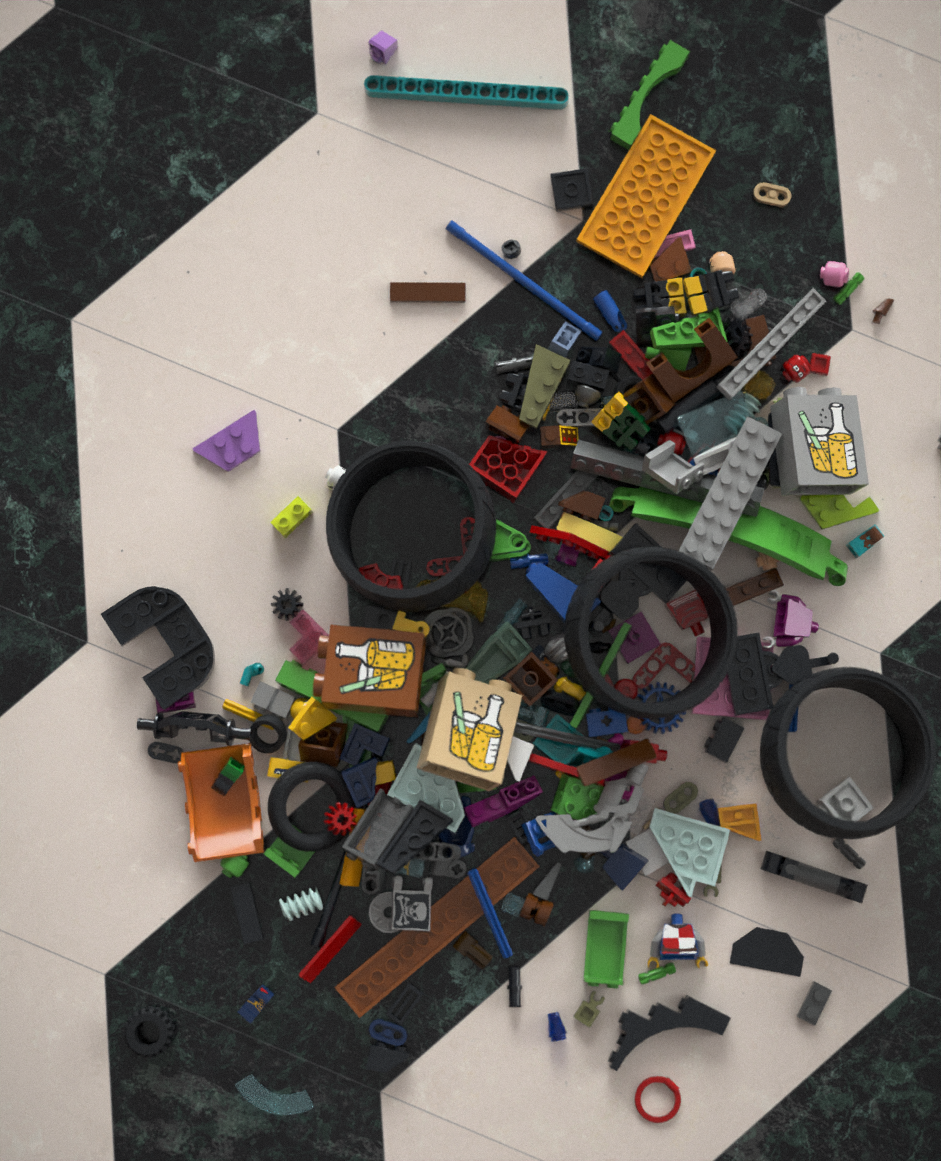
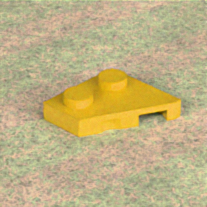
M311 697L288 728L305 740L336 721L337 717L328 709H325L319 701Z

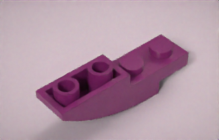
M533 775L501 789L498 794L465 807L464 812L472 827L486 821L492 822L530 802L542 794L543 790Z

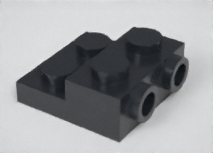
M673 306L635 309L636 345H653L650 335L652 328L672 322H679V314L675 313Z

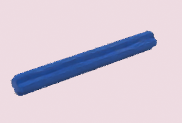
M472 869L467 874L503 958L511 957L513 955L479 872L477 869Z

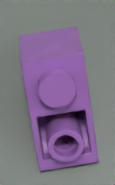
M382 30L368 42L371 58L377 63L382 62L385 65L398 47L397 39Z

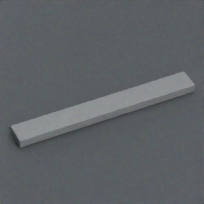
M812 288L716 388L730 401L817 312L826 300Z

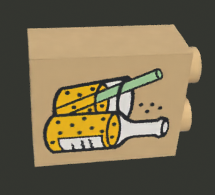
M454 668L453 672H448L438 681L416 769L491 791L502 783L522 695L511 692L512 685L505 681L490 680L489 684L476 681V674L464 668Z

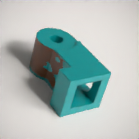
M875 524L847 543L846 547L855 558H858L881 540L884 535Z

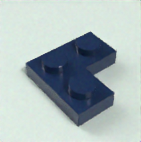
M354 723L339 759L355 766L361 762L366 750L384 756L390 738Z

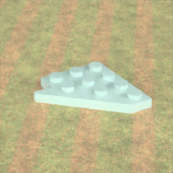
M415 743L387 795L392 798L396 797L407 806L410 804L413 808L416 807L420 800L453 819V823L447 829L455 833L465 816L456 781L416 769L422 746Z
M654 808L649 827L687 895L692 897L696 881L715 886L730 829Z

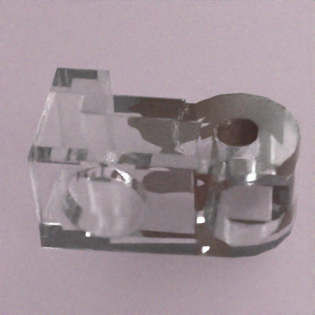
M754 289L747 299L742 303L737 299L730 305L729 309L740 321H743L762 307L767 299V294L763 289Z

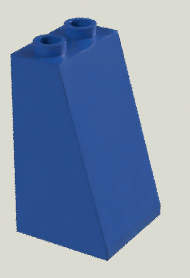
M541 562L538 565L533 563L525 572L526 581L565 624L567 608L577 585ZM598 598L595 599L591 612L600 605L601 601Z

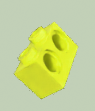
M297 496L270 523L286 539L313 511Z

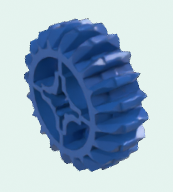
M656 682L655 689L652 684H649L650 691L643 688L642 691L645 695L638 694L637 697L642 699L641 702L645 703L647 698L656 692L657 702L659 699L660 701L664 700L662 692L672 697L679 693L680 690L674 693L672 692L675 687L674 685L667 689L668 684L664 682L663 688H660V682ZM677 714L666 724L664 717L658 718L659 724L652 722L650 719L643 718L644 721L640 725L647 723L649 724L646 728L647 731L654 727L653 733L656 734L658 728H660L661 734H665L666 727L669 732H672L671 725L678 728L679 725L676 723V720L679 722L684 720L679 717L680 714Z

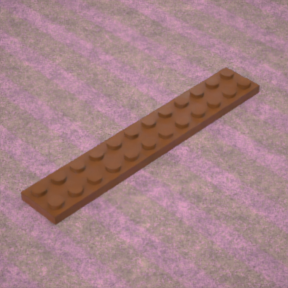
M514 836L476 869L479 872L492 905H495L540 866ZM469 876L464 878L431 906L430 931L402 930L335 987L359 1018L484 914Z

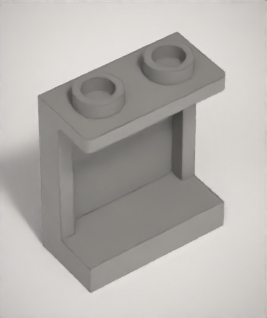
M669 440L644 456L642 470L677 494L683 489L686 490L694 482L701 480L704 474V464L700 462L693 466L674 453L675 443Z

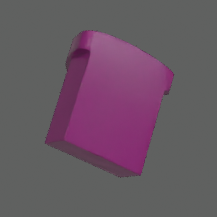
M561 545L558 556H555L554 560L569 567H576V559L579 552L574 550V546L571 548Z

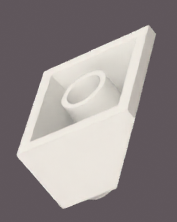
M512 737L507 762L514 779L519 782L534 745Z

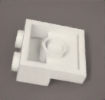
M850 777L846 778L817 801L818 808L834 817L850 821L860 820L873 809V806Z

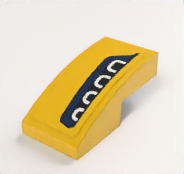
M270 757L267 776L279 778L289 768L304 762Z

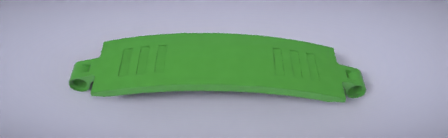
M640 486L638 489L627 487L615 488L609 506L615 512H623L628 506L634 505L631 516L690 529L703 503ZM762 506L759 507L757 517L742 513L728 541L773 557L820 580L824 579L825 571H827L829 575L828 580L834 586H842L846 582L848 566L830 553L832 542L830 539L797 521Z

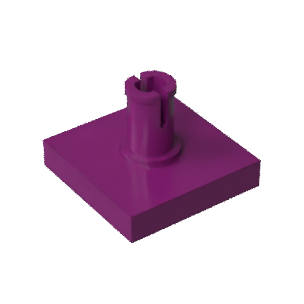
M642 612L637 613L608 631L614 641L623 623L626 622L632 626L620 649L627 664L661 644Z

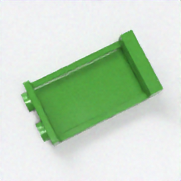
M589 910L583 981L587 982L588 986L599 987V983L607 984L608 988H618L619 985H623L627 923L629 921L628 913Z

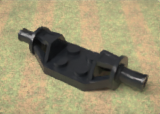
M181 711L164 718L163 713L158 712L154 720L142 718L137 720V730L153 731L155 739H160L161 737L174 738L178 736L179 729H188V727H195V730L206 731L208 728L211 742L226 743L227 746H232L234 739L249 741L252 739V728L236 727L234 719L227 721L220 714ZM169 726V731H163L164 727Z

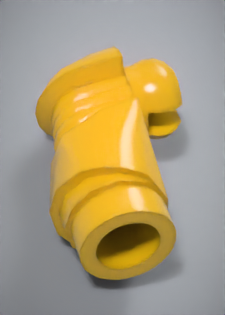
M566 676L559 678L554 685L556 692L562 693L564 690L578 701L586 694L583 688H581L582 686L572 683Z

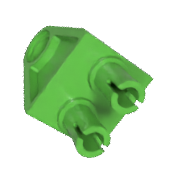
M496 519L495 545L490 561L508 560L529 554L531 545L526 536ZM523 542L520 547H516L518 543Z

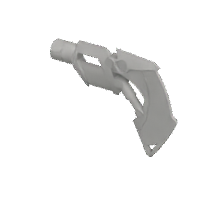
M642 763L630 768L626 778L605 781L606 785L597 805L595 804L593 807L597 814L574 821L570 814L537 816L536 821L548 838L563 853L568 851L595 853L610 850V853L616 852L632 822L625 820L628 818V814L635 813L644 792L641 785L649 767ZM626 787H635L629 802L619 805ZM610 814L614 815L607 824L599 829L586 832L580 828L584 825L607 821ZM542 820H546V827L541 822Z

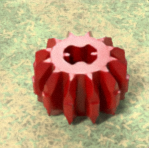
M339 802L335 803V808L329 806L328 808L331 813H324L325 816L329 817V819L324 820L325 824H330L327 830H333L334 835H338L340 832L343 836L346 835V830L352 832L353 830L350 825H357L356 822L352 821V819L357 818V814H351L354 808H348L347 803H343L341 806ZM339 815L344 816V820H341L342 823L337 821V818H340Z

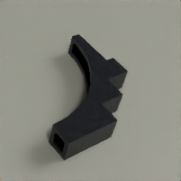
M688 995L685 998H681L677 1007L680 1009L679 1012L659 1002L656 1005L652 1004L648 1012L649 1019L627 1009L626 1013H621L618 1020L620 1029L624 1030L625 1033L619 1035L616 1042L618 1044L616 1052L612 1051L608 1058V1062H610L609 1067L618 1071L624 1059L637 1045L662 1031L693 1027L709 1030L723 1036L731 1017Z

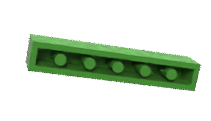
M285 660L275 679L276 683L307 699L313 697L322 704L321 697L313 696L314 676L318 672L311 668L309 670L301 668L302 664L295 660L291 662ZM329 709L379 734L389 717L386 714Z

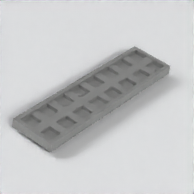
M747 416L679 549L680 552L697 559L713 571L782 433Z

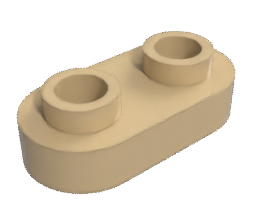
M762 182L757 184L753 191L756 201L768 205L784 207L791 200L789 189L774 184ZM764 191L766 195L761 196L759 192ZM782 195L784 200H779L778 196Z

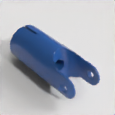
M607 290L593 298L605 320L615 332L627 329V323L621 311Z

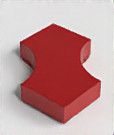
M377 563L358 568L366 579L375 584L388 588L404 589L399 575L390 576L383 573Z

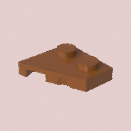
M677 237L650 264L649 267L654 282L672 279L692 272L681 237Z

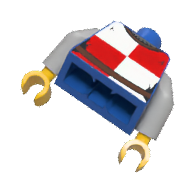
M672 914L671 924H664L663 929L658 930L651 943V957L648 959V967H650L651 961H656L657 969L659 967V960H695L698 968H700L699 962L704 960L705 967L708 966V961L704 958L706 955L704 939L697 930L693 929L692 924H683L682 914Z

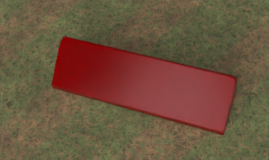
M350 915L304 967L299 976L309 983L313 982L359 929L361 923Z

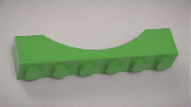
M671 40L668 45L664 44L659 51L661 56L650 65L649 70L651 72L648 76L644 75L639 85L641 87L639 91L633 92L629 100L631 101L629 107L625 106L620 113L622 118L611 127V140L630 150L641 130L640 109L646 96L660 81L679 73L690 51Z

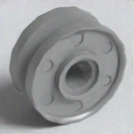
M392 892L379 894L373 899L369 907L371 923L376 929L385 933L399 931L391 930L392 918H388L384 914L386 907H392Z

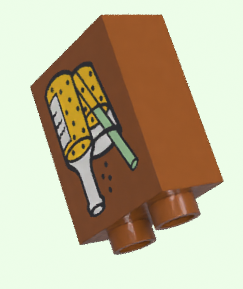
M330 624L329 636L320 635L318 658L326 659L324 674L315 673L313 696L321 697V702L325 709L418 718L426 648L424 633Z

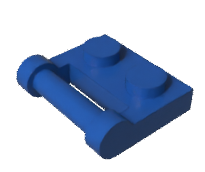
M553 811L545 815H556V813ZM536 819L522 824L535 856H540L544 851L556 846L551 840L542 844L539 843L538 839L546 836ZM542 820L541 822L546 827V820Z

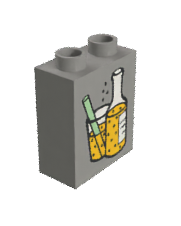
M794 387L783 392L784 397L771 406L773 429L782 433L776 445L781 495H851L869 485L857 395H842L841 389L836 387L822 389L818 391V395H807V389L804 387Z

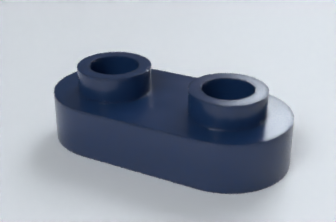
M376 1019L369 1026V1033L374 1039L395 1046L404 1044L407 1039V1031L404 1027L386 1020ZM377 1025L382 1026V1032H377L375 1027ZM395 1032L401 1033L399 1039L394 1037Z

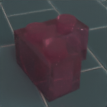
M302 609L289 622L302 635L289 650L305 665L318 652L320 635L329 636V634Z

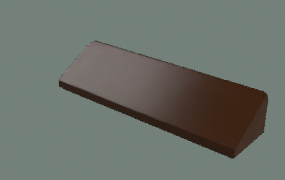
M646 738L576 767L582 785L588 786L655 759L657 756L649 739Z

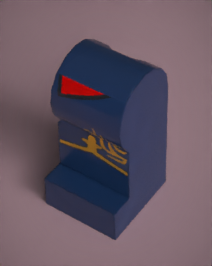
M262 984L239 1009L238 1013L251 1024L274 996V993Z

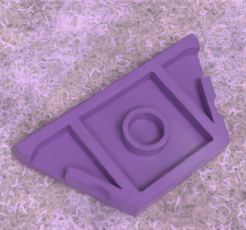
M256 411L249 412L192 449L195 453L220 466L227 472L231 471L260 452Z

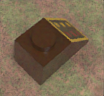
M560 425L540 427L541 449L576 447L579 440L578 427Z

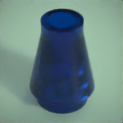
M714 799L701 801L698 809L706 823L720 826L717 803L714 802Z
M559 1012L547 1014L548 1038H551V1042L567 1039L566 1034L568 1033Z

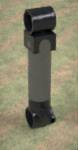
M769 851L765 852L760 868L761 870L859 903L863 902L868 887L867 884Z

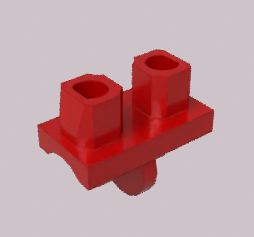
M672 872L660 879L655 886L661 890L659 896L664 899L662 902L664 907L668 903L673 907L677 903L684 907L690 902L691 898L687 895L683 886L678 889L674 885L678 877Z

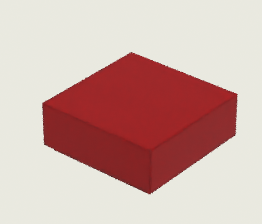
M812 353L810 373L827 376L831 356Z

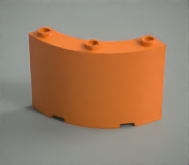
M251 743L181 753L178 769L179 772L183 773L187 795L185 811L186 814H189L191 843H188V853L193 855L194 862L264 853L263 831L261 830L260 823L262 821L257 775L255 776L254 774L255 763ZM232 757L245 765V768L227 794L223 796L213 790L211 786L229 758Z

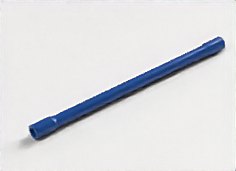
M453 220L446 226L448 232L468 244L582 329L592 339L597 341L603 332L565 306L467 233L464 228Z

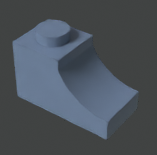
M565 321L551 341L548 350L566 358L582 330Z

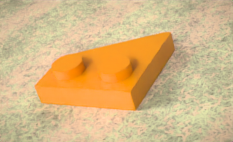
M757 803L717 808L720 827L730 829L731 832L762 841Z

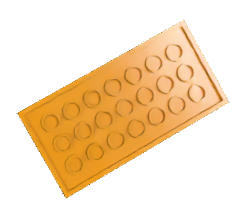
M650 114L576 242L643 278L716 150Z

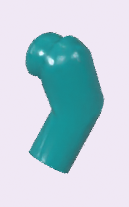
M261 663L246 666L239 684L249 687L251 678L262 674L264 666Z

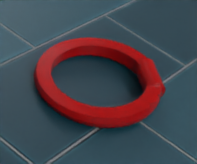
M652 1076L640 1083L635 1093L637 1111L644 1119L653 1123H664L671 1120L678 1113L681 1106L679 1087L669 1077ZM657 1082L664 1083L675 1095V1104L672 1110L660 1117L648 1114L641 1105L643 1090L648 1085Z

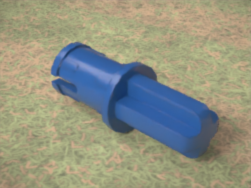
M546 553L527 554L523 557L510 558L511 569L529 568L533 563L538 565L540 562L547 565L549 562Z

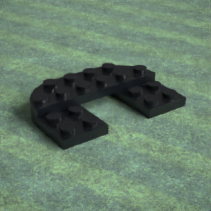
M157 586L144 587L131 593L101 613L104 621L122 647L155 625L175 655L142 677L163 710L195 689L198 690L209 679L215 663V651L212 641L187 603L176 592Z

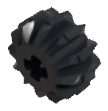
M289 588L285 589V594L279 590L280 597L273 596L277 603L273 602L271 606L277 608L272 612L274 614L280 612L278 615L279 619H282L284 614L286 621H289V615L296 619L297 617L294 613H302L297 607L304 606V603L298 602L302 599V596L295 597L297 594L296 590H293L290 594ZM289 600H291L292 602H290V604L292 605V607H287L286 609H283V607H285L283 605V602H288Z

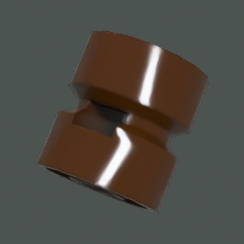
M528 893L519 916L527 920L534 919V923L545 926L554 903L545 899L540 901L538 896Z

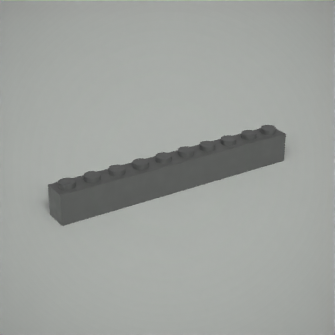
M582 440L577 442L570 467L701 503L704 502L717 477L707 473L703 475L700 481L694 482L686 490L683 489L676 494L642 470L643 456ZM755 486L742 512L743 514L757 517L764 488Z

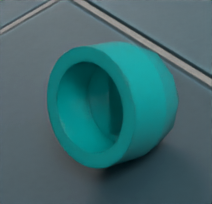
M604 505L601 511L604 509L611 515L608 516L600 512L599 518L603 521H608L613 517L614 511L610 506Z

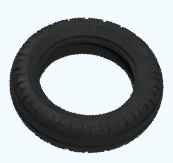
M305 762L289 768L276 780L268 798V817L274 832L285 844L300 851L315 852L332 847L344 836L340 832L338 835H334L333 830L328 831L327 828L314 834H305L297 831L289 822L286 813L287 800L292 790L304 781L321 780L332 788L337 802L341 806L343 803H347L348 808L353 807L355 809L356 805L339 770L320 762ZM339 815L340 818H337V821L342 823L341 820H344V816Z

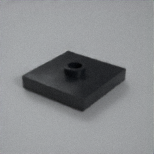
M588 168L550 174L556 212L593 206Z

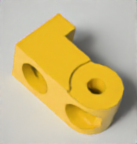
M398 611L393 630L424 633L425 638L428 636L429 626L427 623L406 619V613Z

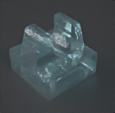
M509 892L505 896L500 910L518 917L525 899Z

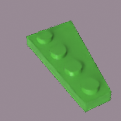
M714 309L706 314L705 312L698 314L690 319L688 317L677 323L672 322L652 328L650 335L654 349L704 347L694 328L708 318L713 321L727 341L719 309Z

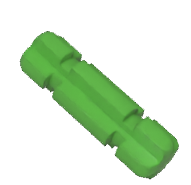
M857 272L840 292L835 295L834 301L841 305L858 285L863 282L864 276Z
M671 962L665 964V967L660 966L657 969L649 970L648 973H641L638 975L640 983L644 985L649 983L650 980L654 981L665 977L666 974L671 975L675 973L676 968Z

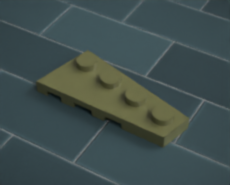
M537 344L519 418L520 422L535 429L540 424L570 364L569 359Z

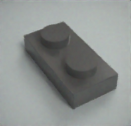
M813 981L797 1017L815 1026L832 990Z

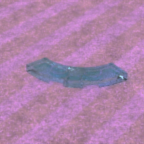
M253 1074L235 1083L238 1091L248 1102L272 1114L294 1115L315 1107L306 1090L294 1094H277L263 1087Z

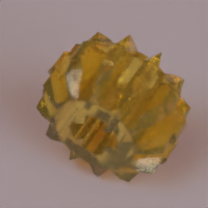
M759 370L744 386V389L754 397L767 399L773 392L776 384L769 374Z

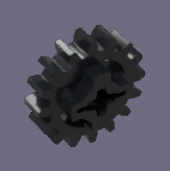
M728 317L727 321L722 320L727 343L737 357H743V351H749L747 345L752 344L749 338L753 334L748 333L751 327L746 326V321ZM733 336V338H736V340H731L728 337Z

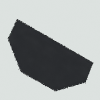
M756 927L733 943L730 963L801 977L804 956L788 933Z

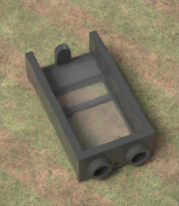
M379 789L342 846L346 852L345 855L353 861H356V859L361 861V865L369 870L373 868L379 871L380 867L377 866L378 860L413 811V806L410 804L405 806L398 798L394 797L392 799L386 795L384 790Z

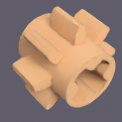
M758 552L759 557L756 558L758 567H763L764 571L777 568L779 560Z

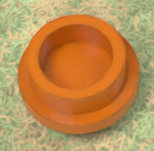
M630 716L627 720L628 731L632 734L642 733L645 725H640V723L644 719Z

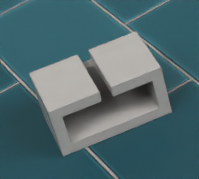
M260 681L251 703L255 704L253 708L262 712L267 709L272 712L271 715L282 720L283 717L288 718L290 708L297 698Z

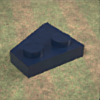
M376 757L341 772L357 808L372 802L375 797Z

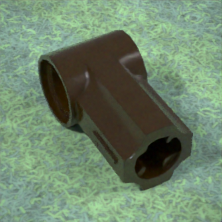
M466 931L453 945L460 954L468 957L482 970L493 958Z

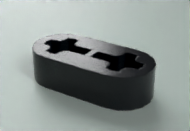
M153 742L148 747V754L153 759L178 763V761H181V756L173 760V756L167 755L168 751L175 752L177 749L178 753L181 754L184 750L178 746ZM159 745V749L165 750L164 754L158 753L155 756L152 748H156Z

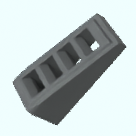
M557 862L536 887L533 895L545 900L549 898L562 866L561 863Z

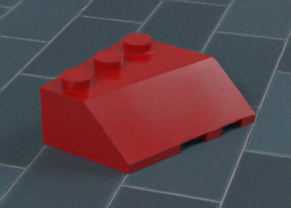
M489 435L469 465L478 473L484 484L514 503L537 470L547 451H539L529 446L514 444L511 441Z

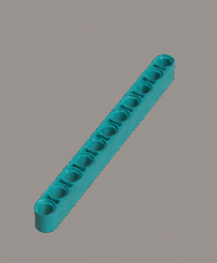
M377 75L368 76L364 81L365 92L372 98L554 110L564 109L568 104L569 98L567 90L561 87ZM370 84L378 85L376 89L368 88ZM389 85H395L396 89L390 91L387 89V87ZM408 86H413L415 88V90L412 92H408L405 89ZM427 87L434 89L431 93H426L424 90ZM449 88L452 90V93L445 94L443 90ZM463 90H469L471 91V94L465 96L461 92ZM482 91H488L490 95L487 97H483L480 93ZM501 92H506L509 96L506 98H501L499 94ZM524 93L527 95V98L520 99L518 95ZM542 94L546 99L538 100L537 96ZM557 96H563L565 100L559 102L555 98Z

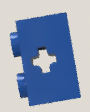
M609 707V711L601 712V708L589 710V713L585 715L588 737L628 732L626 715ZM604 716H607L612 721L608 724V727L604 723L601 724Z

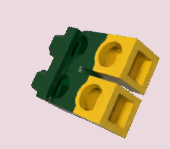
M618 392L591 423L612 441L616 442L617 446L623 445L631 451L639 442L632 436V433L635 431L643 438L650 428L644 422L646 418L640 415L635 408L623 399L624 396Z

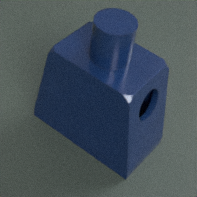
M621 844L616 852L610 853V850L601 852L608 859L602 866L603 869L622 891L649 861L624 844Z

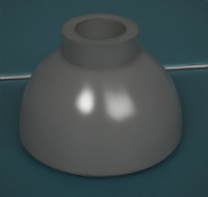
M581 384L576 386L575 393L579 401L578 405L588 409L589 405L595 404L601 397V393L591 387Z

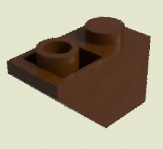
M583 490L559 501L558 505L563 507L562 511L572 515L574 511L580 513V518L591 521V518L598 520L605 498Z

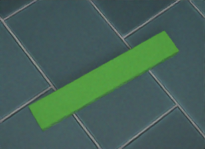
M626 622L623 623L599 668L604 678L632 628ZM588 691L570 723L571 726L577 729L594 700V697Z

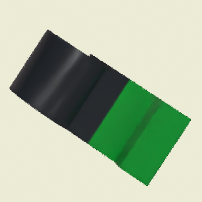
M230 757L219 772L211 788L225 796L243 773L245 765Z

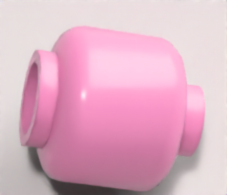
M829 261L825 267L821 268L820 278H823L825 285L842 287L844 283L847 284L849 268H846L844 263Z

